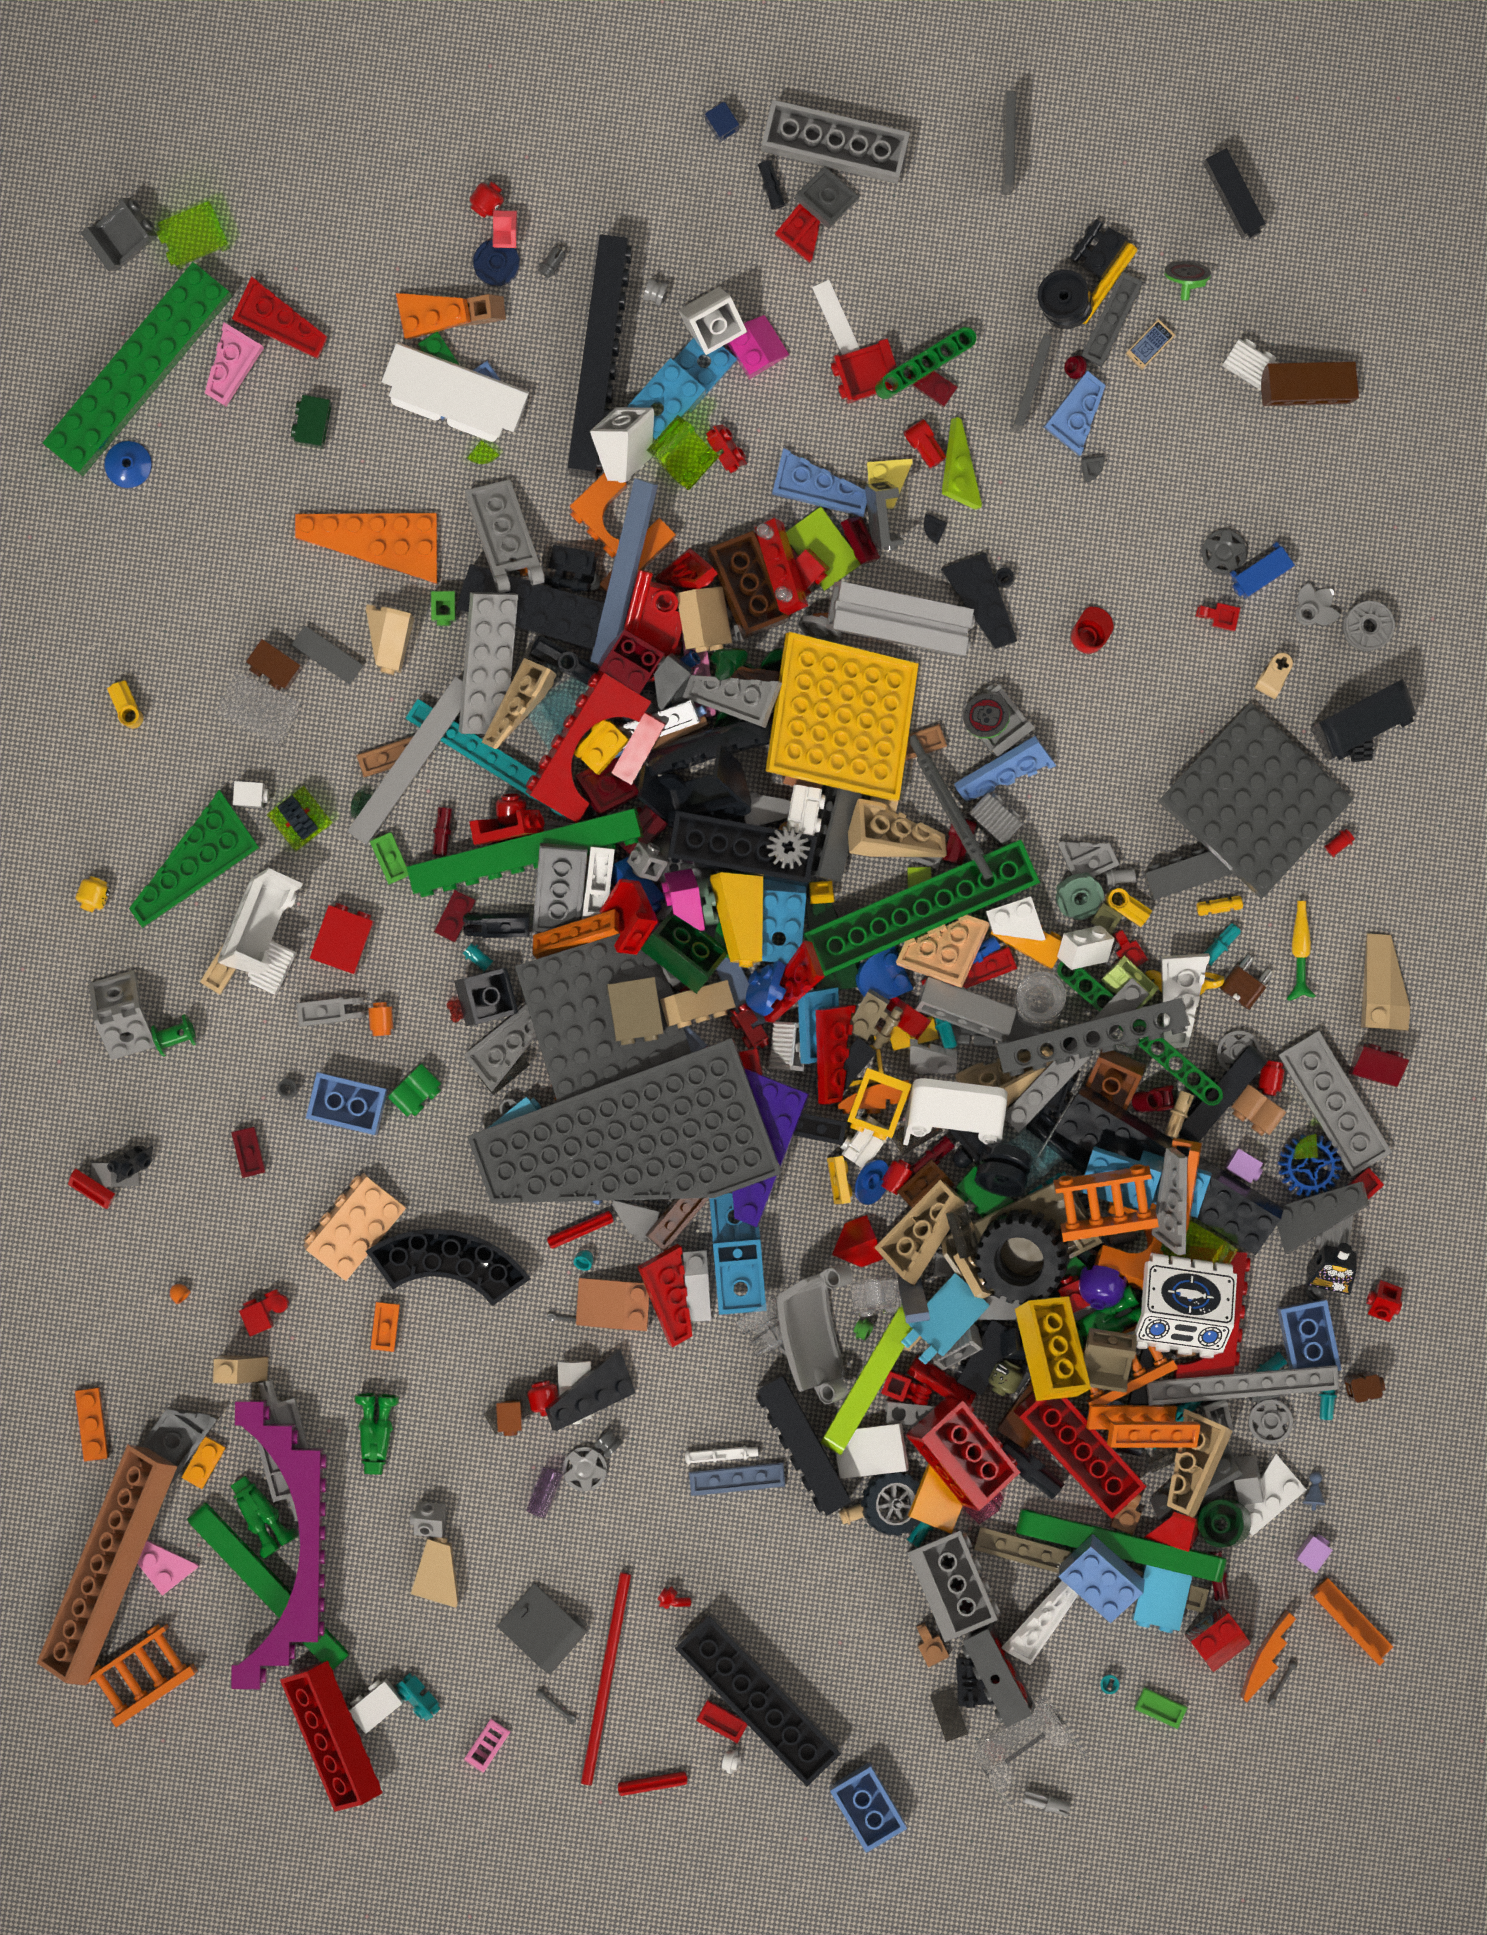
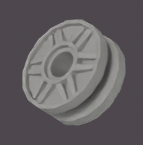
M1365 601L1355 605L1347 612L1343 620L1342 630L1345 639L1352 647L1360 651H1373L1383 647L1390 641L1394 633L1395 621L1391 611L1385 605L1377 601ZM1365 620H1370L1374 624L1372 632L1365 631L1363 627Z

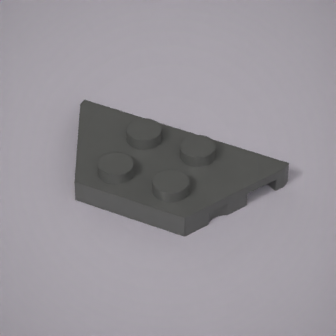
M168 1407L140 1445V1447L152 1450L177 1466L170 1486L219 1418L218 1416Z

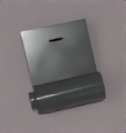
M535 1583L497 1626L542 1670L550 1675L588 1632L585 1628L588 1624L577 1615L574 1618L568 1615Z

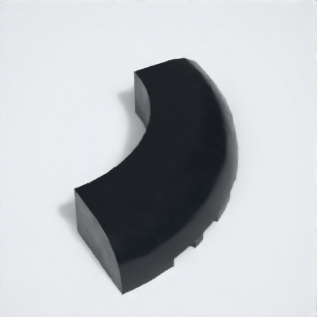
M774 712L771 713L766 728L745 720H739L688 735L654 748L648 758L650 776L683 770L707 762V760L715 759L718 745H722L731 754L753 747L769 745Z
M422 1229L390 1237L366 1250V1253L392 1289L422 1277H446L466 1283L485 1297L491 1306H494L531 1279L526 1271L499 1247L474 1235L455 1230Z

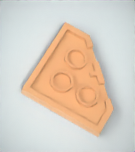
M969 915L962 916L954 923L947 926L944 924L928 931V934L905 941L896 963L900 967L962 988L990 925L987 921Z

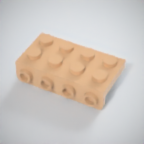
M365 1173L361 1176L357 1175L349 1185L351 1188L347 1193H342L334 1203L336 1206L330 1213L326 1212L321 1217L318 1228L315 1231L311 1230L304 1239L306 1251L345 1281L368 1255L366 1250L381 1240L406 1209L402 1203L372 1181Z

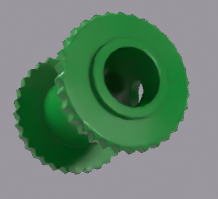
M186 1014L182 1015V1023L158 1031L155 1025L151 1027L153 1042L161 1056H166L165 1048L190 1040L193 1046L197 1044L194 1027ZM181 1029L184 1031L182 1036L179 1033Z

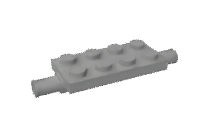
M273 1380L266 1381V1384L265 1381L258 1383L262 1400H267V1406L271 1408L270 1420H266V1424H295V1430L299 1431V1442L295 1444V1448H309L296 1398L284 1401L277 1400ZM257 1440L273 1502L284 1499L290 1501L294 1521H298L295 1504L279 1467Z

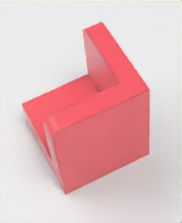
M493 210V247L516 248L517 211Z

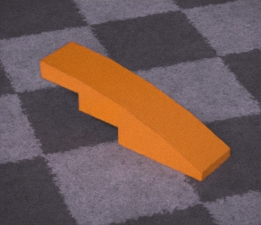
M1287 1610L1270 1629L1253 1659L1240 1695L1245 1702H1248L1279 1668L1272 1660L1287 1644L1281 1636L1296 1620Z

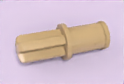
M1180 1090L1174 1109L1170 1111L1172 1115L1165 1131L1167 1136L1172 1138L1178 1137L1184 1119H1188L1187 1113L1194 1095Z

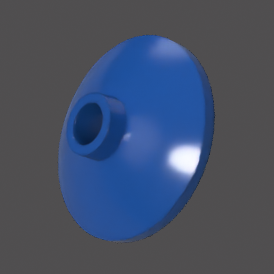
M123 441L114 445L108 451L104 463L108 478L114 484L123 488H134L141 485L147 480L152 469V461L148 451L142 445L133 441ZM129 459L131 461V465L129 467H124V460Z
M875 1159L868 1162L862 1168L855 1184V1195L859 1202L870 1205L882 1197L886 1189L881 1187L883 1183L882 1178L889 1168L886 1162Z

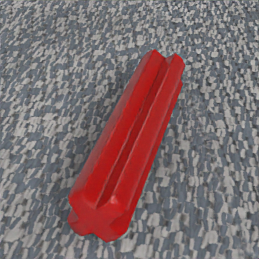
M606 1211L547 1238L548 1245L551 1249H554L613 1223L614 1218L610 1211Z
M685 1771L619 1782L618 1793L620 1796L686 1785L688 1783L687 1774Z

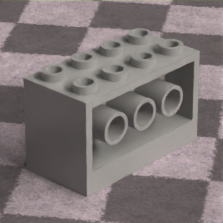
M960 1530L907 1552L944 1642L997 1621L996 1615L1000 1614L995 1600L990 1601L987 1592L991 1590L986 1578L980 1579L977 1570H980L981 1566L976 1555L972 1557L968 1548L972 1547L968 1535L967 1533L962 1534ZM947 1555L949 1558H954L951 1568L941 1565V1562L944 1560L943 1556ZM957 1577L958 1580H963V1584L960 1585L961 1590L957 1591L956 1588L950 1587V1584L953 1583V1578ZM963 1600L973 1604L968 1613L965 1610L960 1611L959 1609L962 1606Z

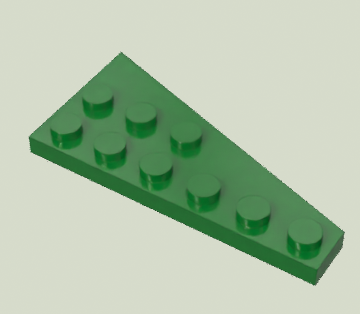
M218 790L209 805L205 807L199 818L189 828L165 863L158 869L149 884L145 886L130 906L129 910L142 928L148 926L260 849L221 790Z

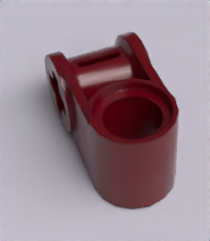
M1174 1085L1136 1092L1132 1097L1134 1110L1143 1113L1174 1109Z

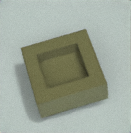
M1102 903L1090 924L1102 926L1111 935L1123 915Z

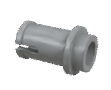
M1134 868L1115 871L1110 869L1105 872L1107 886L1115 887L1116 884L1135 883L1136 875Z

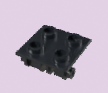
M956 1658L958 1706L974 1708L976 1705H992L994 1702H989L984 1693V1688L986 1687L982 1679L978 1680L973 1672L972 1667L975 1665L971 1658Z

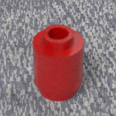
M1267 1061L1261 1069L1258 1089L1262 1090L1263 1095L1276 1096L1277 1092H1282L1285 1072L1283 1063Z
M901 1159L898 1162L892 1161L882 1178L883 1183L881 1187L898 1195L897 1191L908 1182L913 1174L909 1170L911 1165Z

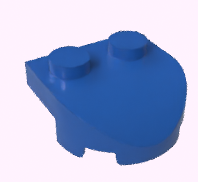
M895 946L868 957L860 963V968L856 975V984L864 997L869 989L888 1000L913 990L905 969L896 963L899 955Z
M780 961L754 971L748 979L749 986L745 997L747 1005L761 1016L770 1014L774 1010L771 1005L776 999L782 1000L785 995L786 989L779 984L786 965Z

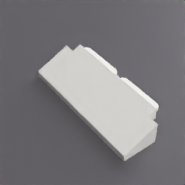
M399 342L394 347L382 379V383L392 386L389 396L393 405L432 420H439L443 416L448 418L447 423L449 426L491 442L501 436L503 429L511 432L516 430L529 392Z

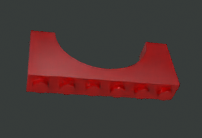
M600 670L589 679L587 691L578 697L575 703L576 709L573 714H569L563 723L564 729L560 735L557 734L553 738L550 752L541 758L538 764L539 770L536 775H532L526 784L527 789L525 792L576 823L579 822L590 804L578 793L572 779L571 764L578 742L592 726L608 718L627 717L639 722L651 703L648 699Z
M1188 1246L1187 1258L1191 1259V1266L1193 1259L1213 1262V1271L1216 1262L1233 1265V1273L1237 1274L1234 1327L1223 1353L1214 1355V1358L1199 1357L1190 1362L1175 1363L1178 1369L1174 1370L1173 1379L1234 1374V1367L1239 1365L1240 1352H1236L1237 1342L1241 1343L1242 1328H1239L1240 1319H1244L1245 1305H1242V1296L1247 1294L1248 1282L1244 1281L1245 1272H1249L1250 1258H1247L1246 1252Z

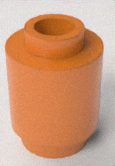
M387 1002L373 1003V1008H368L370 1030H372V1036L391 1035V1029H393L392 1006L387 1007Z

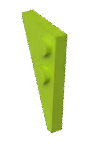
M956 417L951 419L941 494L976 510L982 508V502L962 419Z

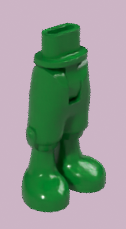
M1131 1285L1126 1286L1124 1297L1117 1305L1104 1308L1103 1310L1096 1309L1078 1322H1075L1080 1344L1086 1345L1089 1328L1122 1333L1125 1326L1138 1324L1142 1306L1122 1317L1115 1318L1119 1312L1141 1303Z
M358 1393L355 1394L354 1401L362 1406L364 1418L361 1419L358 1426L360 1430L361 1463L364 1464V1474L382 1475L383 1465L386 1464L390 1434L393 1430L389 1414L392 1407L398 1405L399 1396L392 1394L378 1395L379 1419L375 1423L374 1408L376 1394Z
M244 1476L230 1486L236 1494L234 1499H236L241 1513L248 1524V1530L253 1534H258L262 1545L260 1555L263 1559L280 1549L277 1542L273 1540L266 1530L265 1523L271 1527L281 1546L288 1544L299 1536L297 1529H287L279 1522L278 1509L272 1506L255 1483L251 1484L247 1476Z

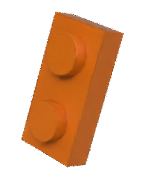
M376 1302L370 1349L395 1351L400 1304Z

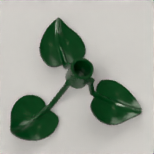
M723 647V649L716 650L711 656V662L717 666L715 676L720 681L726 680L742 665L752 669L780 671L784 648L771 651L762 661L761 667H755L745 662L748 656L746 650L739 648L725 649ZM720 711L714 728L739 721L740 718Z

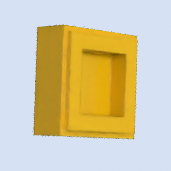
M832 881L809 883L810 904L834 902Z

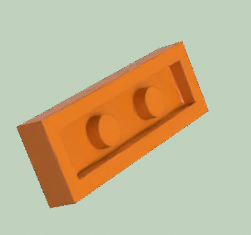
M100 1387L76 1390L75 1397L84 1462L107 1459L109 1455Z

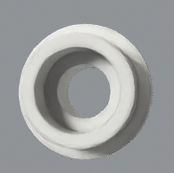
M726 1751L724 1755L722 1769L727 1770L729 1774H732L734 1770L737 1771L740 1766L741 1757L738 1756V1751Z

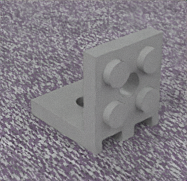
M134 970L89 983L93 1020L111 1060L155 1047L151 1028L141 1008L137 975ZM124 1032L131 1033L129 1036H122L121 1034Z

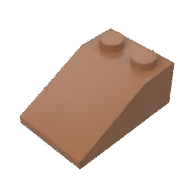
M579 1278L576 1325L647 1331L649 1294L644 1282Z

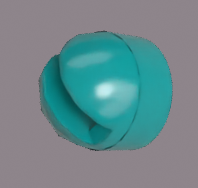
M580 1250L576 1254L573 1263L578 1269L587 1271L592 1267L594 1256L589 1250Z
M1107 1675L1102 1678L1100 1686L1104 1693L1114 1694L1120 1688V1681L1114 1675ZM1111 1678L1115 1679L1112 1689H1107Z

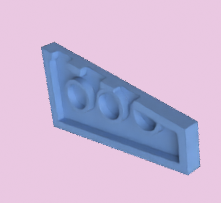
M783 448L772 495L864 516L867 504L864 489L843 478L840 479L832 475L831 472L823 468L821 469L811 464L810 461L802 457L799 458Z
M1034 736L1014 749L1005 752L992 762L985 764L970 775L963 777L954 785L963 799L968 802L995 791V786L1000 784L1008 786L1015 783V778L1025 774L1030 777L1037 774V769L1045 766L1050 769L1055 767L1056 764L1037 737Z

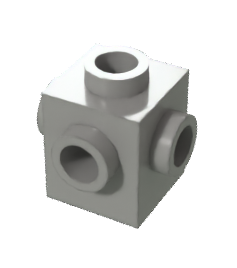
M641 842L637 843L627 860L633 868L632 871L635 875L653 881H658L668 861L662 855L661 849L657 845Z
M418 1501L416 1511H411L410 1525H414V1535L442 1538L446 1523V1504Z

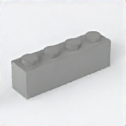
M930 977L927 978L922 987L915 1009L921 1013L1004 1042L1009 1036L1017 1011L1008 1003L996 1002L989 999L986 995L974 994L967 991L964 987L952 986Z

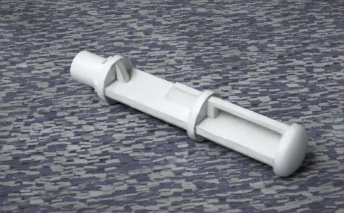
M744 1445L738 1448H713V1450L692 1452L688 1450L685 1453V1461L690 1465V1463L716 1462L744 1458V1460H747L748 1457L758 1456V1447H746Z

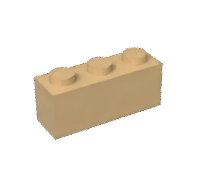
M728 980L704 986L697 994L689 990L660 999L667 1026L677 1024L678 1029L692 1025L691 1020L694 1019L696 1024L710 1020L709 1015L713 1014L714 1018L728 1015L727 1010L735 1007Z

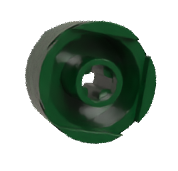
M1232 1499L1212 1501L1199 1513L1197 1522L1199 1532H1201L1204 1540L1214 1547L1224 1548L1239 1545L1249 1535L1251 1529L1250 1512L1241 1503ZM1225 1519V1522L1228 1523L1227 1527H1225L1224 1524H1221L1222 1520Z

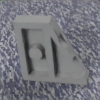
M910 1039L909 1074L957 1073V1051L940 1048L934 1044H929L928 1047L918 1045L916 1039Z

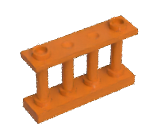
M1137 1164L1128 1169L1076 1177L1067 1175L1054 1180L1056 1194L1063 1193L1067 1221L1060 1224L1063 1242L1159 1227L1156 1210L1148 1209L1144 1180L1152 1179L1149 1165ZM1135 1182L1139 1209L1137 1212H1124L1120 1186L1122 1183ZM1111 1185L1115 1214L1102 1217L1100 1215L1096 1187ZM1087 1189L1091 1217L1088 1220L1079 1221L1076 1218L1072 1191Z
M1137 1324L1125 1327L1122 1333L1135 1331ZM1148 1346L1155 1360L1153 1362L1154 1366L1147 1370L1145 1367L1142 1368L1135 1355V1359L1132 1360L1131 1364L1133 1377L1128 1379L1126 1392L1103 1391V1389L1091 1387V1398L1086 1401L1089 1406L1106 1405L1178 1368L1172 1358L1167 1359L1163 1357L1161 1352L1155 1351L1156 1347Z
M1090 1405L1086 1426L1087 1429L1109 1430L1107 1445L1111 1448H1197L1200 1424L1198 1422L1175 1421L1177 1410L1175 1405Z
M159 1624L155 1625L147 1631L149 1636L103 1667L98 1664L93 1668L88 1683L95 1679L115 1708L114 1713L116 1715L111 1719L115 1727H118L198 1672L193 1663L188 1667L185 1663L182 1664L162 1633L169 1628L167 1624L162 1627ZM153 1639L175 1669L173 1671L175 1675L168 1680L166 1677H162L142 1647ZM132 1653L136 1654L155 1682L153 1684L155 1689L149 1693L146 1690H142L123 1661ZM113 1666L117 1668L135 1695L134 1700L136 1702L130 1706L122 1703L103 1674Z

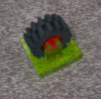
M305 786L301 787L267 813V816L295 852L334 824Z

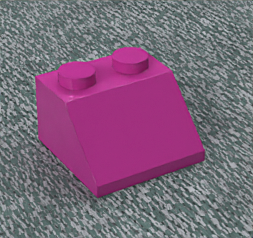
M765 315L743 323L747 332L727 343L749 380L789 356V353Z
M692 868L664 873L665 882H662L661 886L666 905L672 907L674 915L700 931L705 930L699 887Z

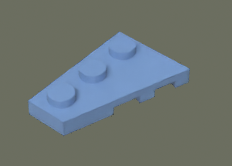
M1085 371V374L1078 380L1043 426V428L1078 456L1082 455L1085 440L1089 435L1092 420L1097 412L1106 386L1089 371Z

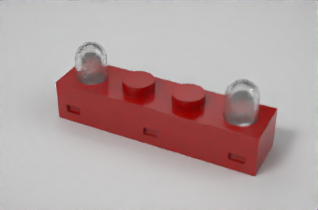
M776 518L759 524L755 527V531L779 611L789 616L807 607L808 602L785 526L782 521Z

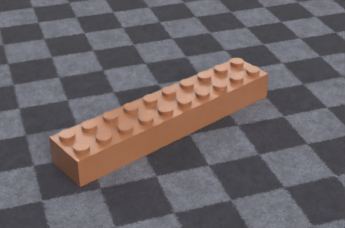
M127 1444L38 1658L37 1664L67 1684L87 1685L177 1469L176 1465L146 1447Z

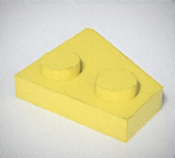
M912 459L867 462L868 484L888 481L898 487L900 494L911 468ZM898 498L886 499L887 509H893Z

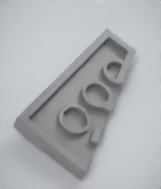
M691 675L683 698L692 699L693 702L766 728L782 683L778 681L741 680L738 678L720 681L716 677Z
M527 1005L523 1006L517 1014L512 1015L463 1055L491 1091L495 1089L536 1037Z
M1175 1147L1166 1148L1156 1205L1159 1227L1152 1228V1235L1175 1254L1183 1255L1186 1254L1187 1156Z

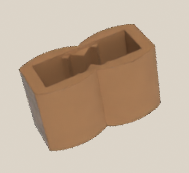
M1249 1084L1230 1106L1234 1110L1232 1115L1242 1122L1245 1119L1253 1124L1251 1129L1261 1136L1264 1133L1270 1135L1287 1113Z

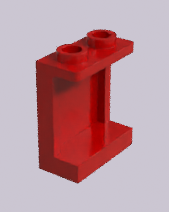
M888 338L878 341L876 345L841 356L835 355L833 356L834 362L830 363L834 377L839 376L841 385H838L841 399L846 398L847 404L877 395L875 391L876 383L886 374L897 368ZM885 382L886 388L892 390V385Z
M540 810L516 811L518 825L503 829L499 828L497 819L469 821L473 844H496L544 832V817Z
M619 879L600 909V914L613 909L619 913L620 937L614 944L616 952L637 955L658 920L640 881Z
M335 903L334 907L328 905L309 959L356 975L359 961L375 922L370 920L371 915L358 911L357 915L348 912L349 907L338 903Z

